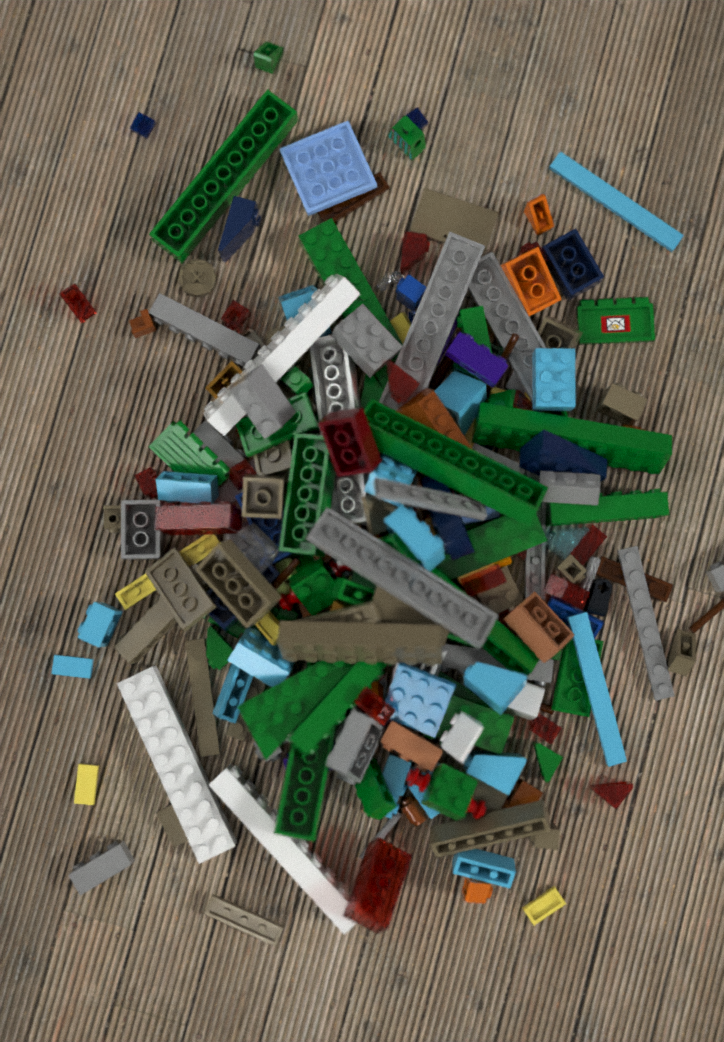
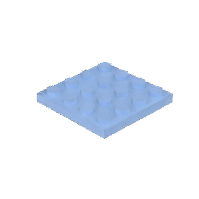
M349 121L279 149L308 216L377 188V183Z

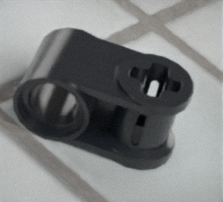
M596 579L593 581L585 604V612L602 617L606 616L612 591V585L608 580ZM598 585L604 586L605 589H598Z

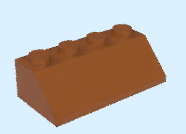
M425 388L396 410L473 449L434 390Z

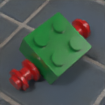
M321 557L289 578L290 593L287 595L281 593L280 596L282 598L278 602L284 610L287 609L288 611L293 609L292 605L296 602L303 604L312 616L332 605L334 600H338L330 597L337 577L342 578L344 571L352 572L353 569L348 566H337V563L333 561L329 563L330 569Z
M444 763L435 766L432 776L429 773L425 775L420 774L417 767L413 770L410 769L406 776L408 786L411 787L415 784L419 786L420 792L425 791L422 804L454 820L465 818L468 811L473 813V818L475 819L483 817L486 812L485 801L480 800L477 802L474 800L473 793L478 780Z

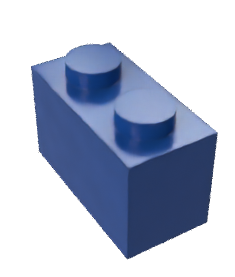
M408 274L405 279L402 277L396 286V300L415 312L419 307L426 286Z

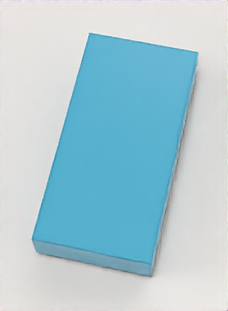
M54 655L52 674L90 679L92 677L94 659Z

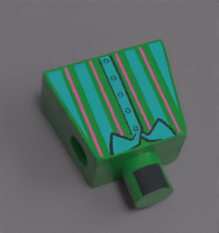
M406 115L391 128L388 137L412 161L426 149L424 133Z

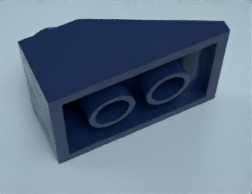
M237 196L233 197L218 248L223 262H227L255 232L256 226L259 227L261 215H259L260 209H258L256 201Z

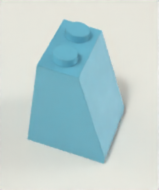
M314 285L278 297L286 320L291 317L294 318L299 313L298 309L304 303H309L312 299L311 295L317 290ZM330 326L320 337L328 336V334L332 333Z
M454 370L434 392L465 436L477 415L480 403L485 402L487 399L486 384L482 381Z
M476 662L474 666L470 664L464 671L465 675L463 677L464 686L500 716L526 686L528 678L524 674Z
M472 750L470 754L468 753L462 764H464L463 768L466 773L509 795L527 759L519 753L502 752L500 755L492 751Z

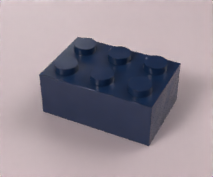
M576 228L544 245L540 251L549 271L567 301L600 284L604 278L603 273Z

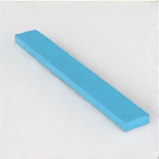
M561 151L550 165V170L670 252L674 251L683 238V234Z
M581 612L567 616L570 630L575 635L573 642L606 765L611 767L627 762L587 612Z

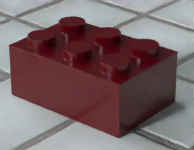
M363 407L330 412L318 422L338 477L373 472L382 462Z

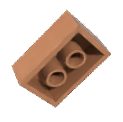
M533 592L504 618L509 627L521 637L522 641L532 649L543 663L552 658L575 636L536 592Z
M390 720L386 725L380 739L383 748L390 752L392 750L399 752V757L407 762L411 759L415 762L416 767L424 772L427 769L431 772L433 771L444 751L440 745L393 720Z

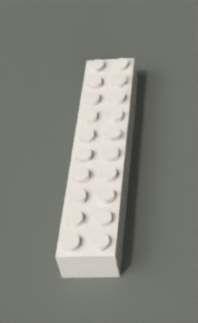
M338 274L329 276L324 282L326 285L321 290L317 289L311 295L312 299L309 303H304L298 309L299 313L294 318L291 317L285 322V328L281 332L277 331L271 337L272 341L267 346L264 345L257 352L258 356L254 360L250 359L245 364L244 371L241 374L237 373L231 379L230 385L261 364H263L276 383L349 307L360 293L345 277ZM229 386L222 388L217 394L218 398L214 402L210 401L204 407L205 411L203 412L206 420L223 436L246 414L230 392Z
M331 335L319 337L310 346L318 420L320 421L327 413L359 408L361 404L355 361ZM336 473L331 510L357 526L367 525L361 497L367 494V492H364V488L370 474L362 473L338 477Z
M152 666L117 683L198 863L200 864L235 847L237 840L215 792L209 786L210 781L157 666Z
M230 763L212 780L209 786L345 935L362 919L361 901L356 896L352 897L348 893L349 889L342 881L339 883L334 878L336 875L330 867H324L321 863V857L316 852L312 853L308 849L309 845L305 840L273 834L277 809H272L268 805V799L263 794L259 795L254 790L256 786L249 779L246 781L242 776L243 772L237 765L233 766Z

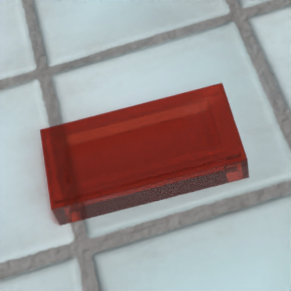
M592 524L567 554H571L583 566L607 536Z

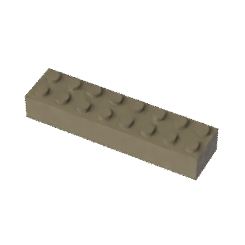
M309 621L279 622L277 644L282 658L290 662L297 660L316 662L321 660L328 663L345 661L347 663L365 662L368 664L385 662L389 665L396 663H405L407 665L424 663L429 666L442 664L443 639L441 625Z

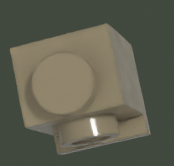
M103 505L104 529L109 530V533H121V505ZM112 516H116L117 520L114 523L111 522Z
M571 554L567 555L554 568L570 584H579L585 578L584 573L587 571ZM569 567L573 568L574 573L572 575L568 573Z

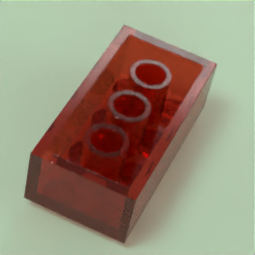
M219 501L218 504L199 502V505L182 502L181 505L174 506L173 503H162V506H155L154 530L168 536L242 534V510L238 509L236 505L230 504L229 501Z
M380 837L369 842L343 916L376 934L388 930L412 855Z

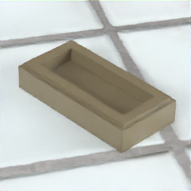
M172 804L156 812L173 848L188 841Z

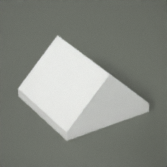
M526 682V686L507 707L505 712L530 721L535 719L538 715L545 689Z

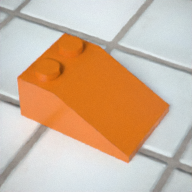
M539 247L530 249L500 265L528 316L562 300Z

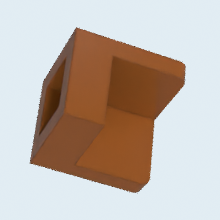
M148 309L140 311L141 316L129 320L132 328L131 332L135 338L157 331Z

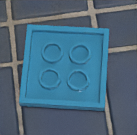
M399 663L380 715L435 738L456 684L411 665Z

